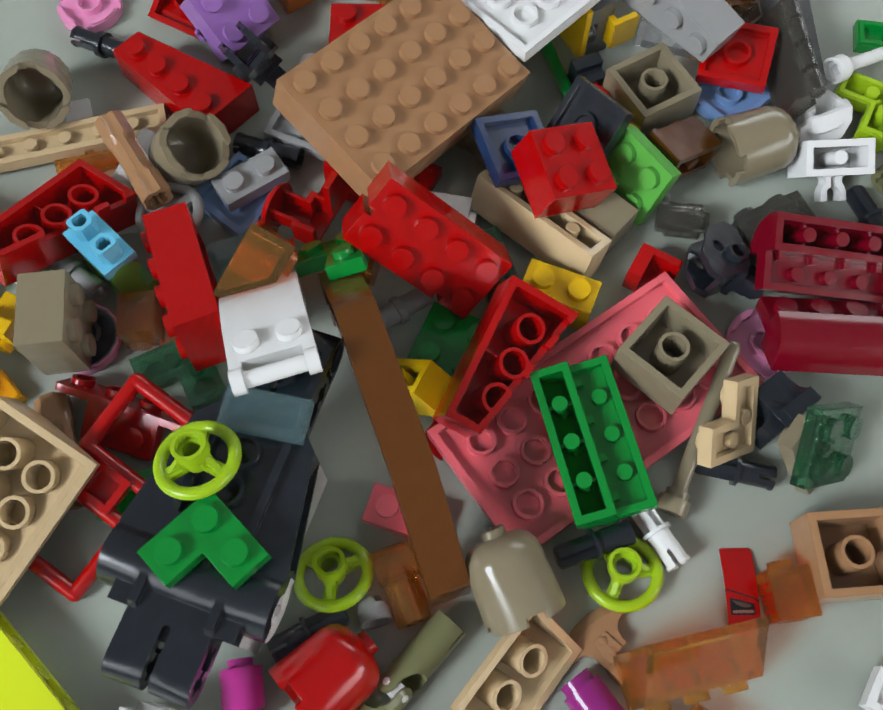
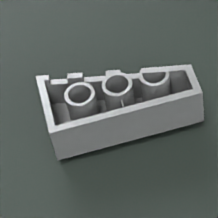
M622 0L702 63L724 46L745 23L725 0Z

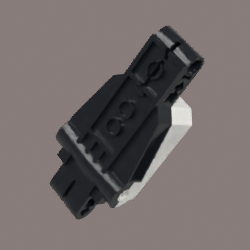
M312 329L323 372L310 375L308 371L249 388V394L238 397L234 396L228 382L220 401L195 411L188 423L203 420L220 422L232 429L241 443L242 459L237 473L223 489L215 494L272 558L237 590L231 587L207 558L201 561L171 589L165 587L138 555L137 551L196 500L185 501L170 497L158 487L153 472L124 511L119 523L112 529L105 540L96 565V578L99 582L112 586L107 598L128 605L103 658L101 674L141 691L148 686L149 694L189 709L196 702L205 685L222 642L257 655L261 643H268L282 619L296 579L304 537L328 481L310 443L309 436L340 365L344 352L342 338ZM209 434L210 454L213 459L226 464L228 458L226 443L220 437ZM171 454L167 461V467L174 461ZM205 471L199 473L189 472L173 482L181 486L193 487L205 484L215 478V476Z

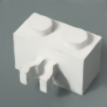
M876 138L798 142L797 154L791 164L787 166V179L817 177L818 185L814 191V202L827 201V191L829 188L833 191L832 201H846V189L842 183L844 176L875 174Z

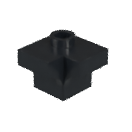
M782 370L777 372L758 387L755 445L761 450L777 437L784 428L789 427L798 414L803 415L822 397L811 386L801 387L790 380Z

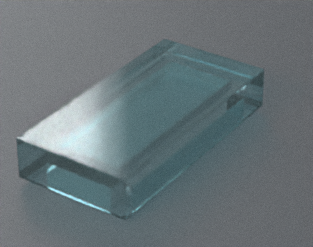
M228 383L216 422L228 426L234 432L303 446L313 413L314 403L313 400L255 388H249V394L235 397L230 383Z

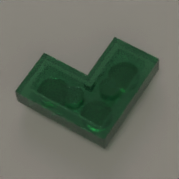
M175 340L129 359L134 373H141L161 389L181 382L189 404L194 411L220 401L226 389L217 365L196 372L189 358L182 360Z

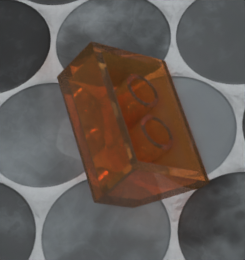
M254 217L221 276L213 295L222 298L276 283L281 274L288 277L299 257L297 256V249H295L294 238Z
M766 616L642 646L613 656L628 710L644 708V710H672L670 700L683 697L685 706L711 699L708 690L721 687L723 695L748 690L747 680L763 676L769 629Z

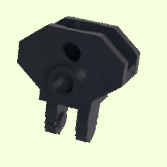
M239 21L236 27L249 41L238 54L223 42L218 48L235 65L232 70L245 82L249 83L253 80L262 86L266 81L275 89L276 80L286 73L279 66L283 60L275 53L279 47L264 33L258 38Z
M725 221L708 226L704 231V240L692 243L688 247L682 272L691 291L703 298L719 292L726 296L731 290L750 300L760 298L764 291L755 290L757 261L751 259L750 249L745 246L738 230ZM695 261L700 262L703 266V269L699 268L696 265Z

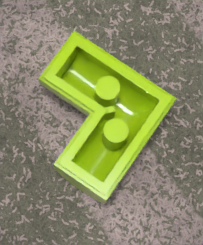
M853 71L848 80L836 84L833 93L842 99H848L851 105H853V111L862 114L853 139L876 138L875 153L882 152L883 82Z

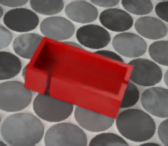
M389 161L367 187L368 197L362 193L342 219V238L429 297L433 298L436 294L438 303L462 319L467 317L513 266L505 245Z
M186 202L142 215L146 231L140 233L141 240L147 253H152L153 256L147 259V263L154 280H159L160 285L154 286V290L162 309L167 308V314L162 315L163 324L170 338L177 336L175 343L182 360L189 358L196 372L227 361L219 314L220 289L207 248Z

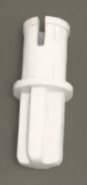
M656 509L631 516L644 534L643 541L650 543L666 566L668 573L679 567L671 556L670 551H672L678 562L682 565L690 559V556L686 554L670 531V522H664Z

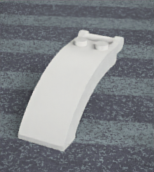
M296 271L220 292L219 314L228 365L227 373L235 397L249 394V388L309 371L310 375L323 372L306 309L304 294Z

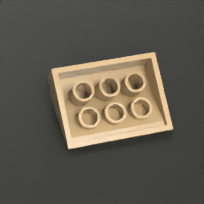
M0 396V607L100 466L96 460L48 419L20 400Z

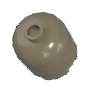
M34 48L19 52L9 60L0 75V111L10 122L23 129L29 130L30 127L37 129L46 128L47 130L53 129L64 121L70 109L73 80L68 67L58 56L46 50Z
M763 106L716 118L711 122L709 130L723 144L711 161L720 179L726 177L729 179L728 186L730 187L777 172L789 166L794 160L801 137L800 128L784 109L776 106Z
M185 108L173 113L153 135L148 149L149 159L155 168L160 171L166 182L195 187L218 176L228 166L231 138L225 125L213 114H204L191 108Z
M503 524L493 526L480 533L482 541L471 547L466 555L465 564L470 578L471 589L487 633L491 631L493 636H502L519 632L530 627L528 618L545 611L548 619L564 608L566 601L541 544L533 534L523 529L506 531Z

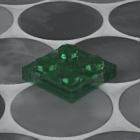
M851 402L808 406L790 485L807 490L845 480L853 467L851 452L854 440L859 437L863 427V419L861 418L863 406Z

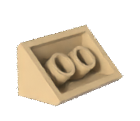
M545 611L527 619L530 625L529 628L509 635H503L453 701L450 709L540 710L582 649L552 618L547 619Z

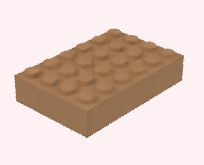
M392 0L276 80L273 105L359 196L363 193L368 197L367 187L388 161L411 178H414L472 132L470 125L474 118L492 116L516 97L530 75V71L462 0Z

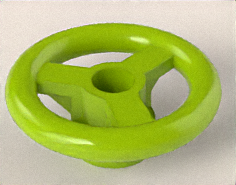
M195 421L179 427L164 439L154 456L153 475L158 487L170 497L185 501L199 500L217 493L233 479L239 469L242 459L240 440L232 429L216 421ZM209 434L220 437L226 443L228 448L226 464L213 459L210 454ZM171 454L174 461L167 467V461ZM205 471L215 476L209 482L193 487L181 486L173 482L189 472L199 473Z
M637 536L636 544L628 546L639 551L646 558L648 564H642L639 554L627 547H620L604 554L607 570L611 577L606 593L600 589L594 578L593 567L596 558L581 563L582 580L587 592L598 604L611 611L631 613L642 610L653 603L662 589L664 573L661 560L655 550ZM624 565L629 569L630 573L622 574L616 567ZM637 578H651L648 588L639 597L631 600L618 599L623 585L629 584Z
M330 537L317 541L300 555L296 579L293 584L295 594L305 606L317 612L335 613L346 610L358 603L368 592L374 574L372 559L368 551L360 543L349 538ZM340 549L349 551L354 555L345 558L344 553ZM307 568L314 571L316 577L323 582V599L315 597L308 591L304 579ZM331 568H336L332 572H327ZM361 568V577L357 586L346 596L337 599L338 585L344 581L347 574Z

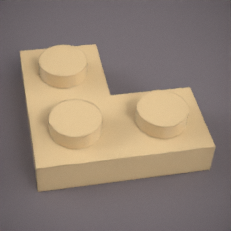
M743 373L723 380V387L720 391V402L722 404L721 418L699 425V432L695 441L698 450L697 465L713 468L754 451L759 375Z

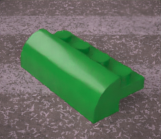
M607 355L570 366L565 361L531 372L530 378L576 527L578 529H590L617 523L619 519L657 509L658 503Z

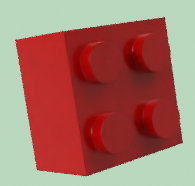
M592 121L530 130L511 151L535 219L596 207L617 189Z

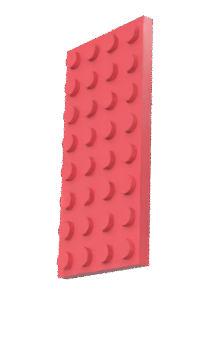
M663 272L554 345L537 362L533 371L565 361L570 366L603 355H607L611 365L618 348L665 296H668L722 338L724 336L666 272ZM739 354L731 377L743 373L758 375ZM719 360L672 415L611 368L646 470L690 439ZM530 375L519 384L512 393L511 398L480 435L464 437L440 423L427 431L428 438L492 526L503 524L506 531L511 529L527 530L543 546L575 522ZM759 377L760 387L764 383V381ZM721 403L714 420L722 415Z

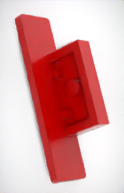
M73 374L71 378L56 381L55 386L57 391L88 401L80 438L84 437L122 388L121 386L96 383V378L85 374ZM135 397L99 444L150 462L154 460L156 451L160 446L164 428L175 431L183 425L146 397Z

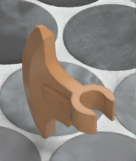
M600 606L588 613L569 634L571 639L582 649L571 667L581 658L594 659L606 670L616 684L623 689L635 675L633 670L617 656L627 643L618 630V622L625 613L611 611Z

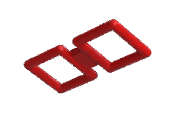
M134 373L129 377L78 445L96 460L100 466L76 500L112 528L119 523L123 515L116 509L130 490L137 494L146 482V479L99 445V443L138 393L142 394L181 425H186L194 414L141 373ZM102 546L75 581L71 580L39 554H37L28 569L69 601L78 602L97 580L96 565Z

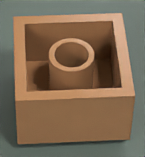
M883 507L807 512L789 523L807 605L883 599Z

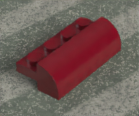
M780 211L770 213L758 225L749 254L757 255L755 290L844 301L883 303V226Z
M760 296L755 308L766 332L760 344L771 370L883 376V303Z

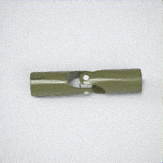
M437 610L392 661L389 668L380 676L377 688L356 710H402L415 692L427 682L466 636L465 633L448 616ZM386 693L391 700L380 706L382 696Z

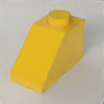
M397 358L417 414L433 417L452 377L432 360Z

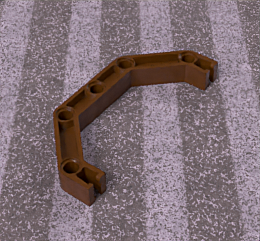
M326 271L318 273L334 327L337 326L389 472L417 560L418 570L427 590L430 605L434 607L469 594L471 589L470 578L440 475L374 295L360 272L334 281L329 280Z

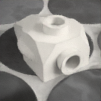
M827 90L798 100L795 106L787 113L800 128L801 137L799 142L834 140L842 138L852 122L853 105H851L848 99H842L832 91Z

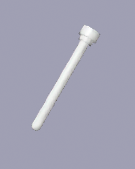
M883 46L851 58L844 54L827 58L823 62L826 83L835 85L844 82L850 78L854 70L882 61Z

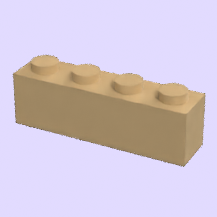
M488 169L478 174L471 196L473 211L477 212L482 218L545 263L588 278L598 270L612 242L610 238L573 212L535 219L522 184L495 188Z

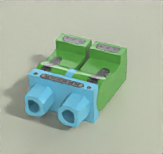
M80 209L67 219L66 224L69 228L62 234L80 252L88 265L131 308H134L152 293L154 286L160 285L136 260L138 257L136 252L93 210L88 213L85 209Z

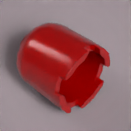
M339 623L328 624L277 662L268 672L280 689H284L296 704L294 706L296 710H356L378 686L380 669L373 655L379 649L364 630H361L356 635L345 625Z

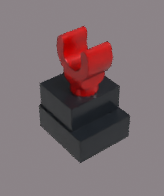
M598 51L572 59L567 75L571 84L577 75L583 76L609 95L608 91L603 88L605 72L602 65L604 61Z

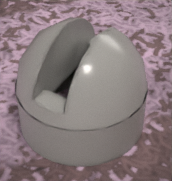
M371 595L366 596L358 606V619L361 629H376L389 624L393 620L391 608L387 600L381 595H375L374 597Z

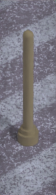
M735 340L728 341L730 345L719 360L672 486H667L665 492H660L657 499V509L671 516L685 520L691 503L688 502L690 495L687 493V490L697 467L698 450L695 444L696 436L699 432V425L714 421L721 403L720 391L723 387V380L731 377L741 350L740 343Z

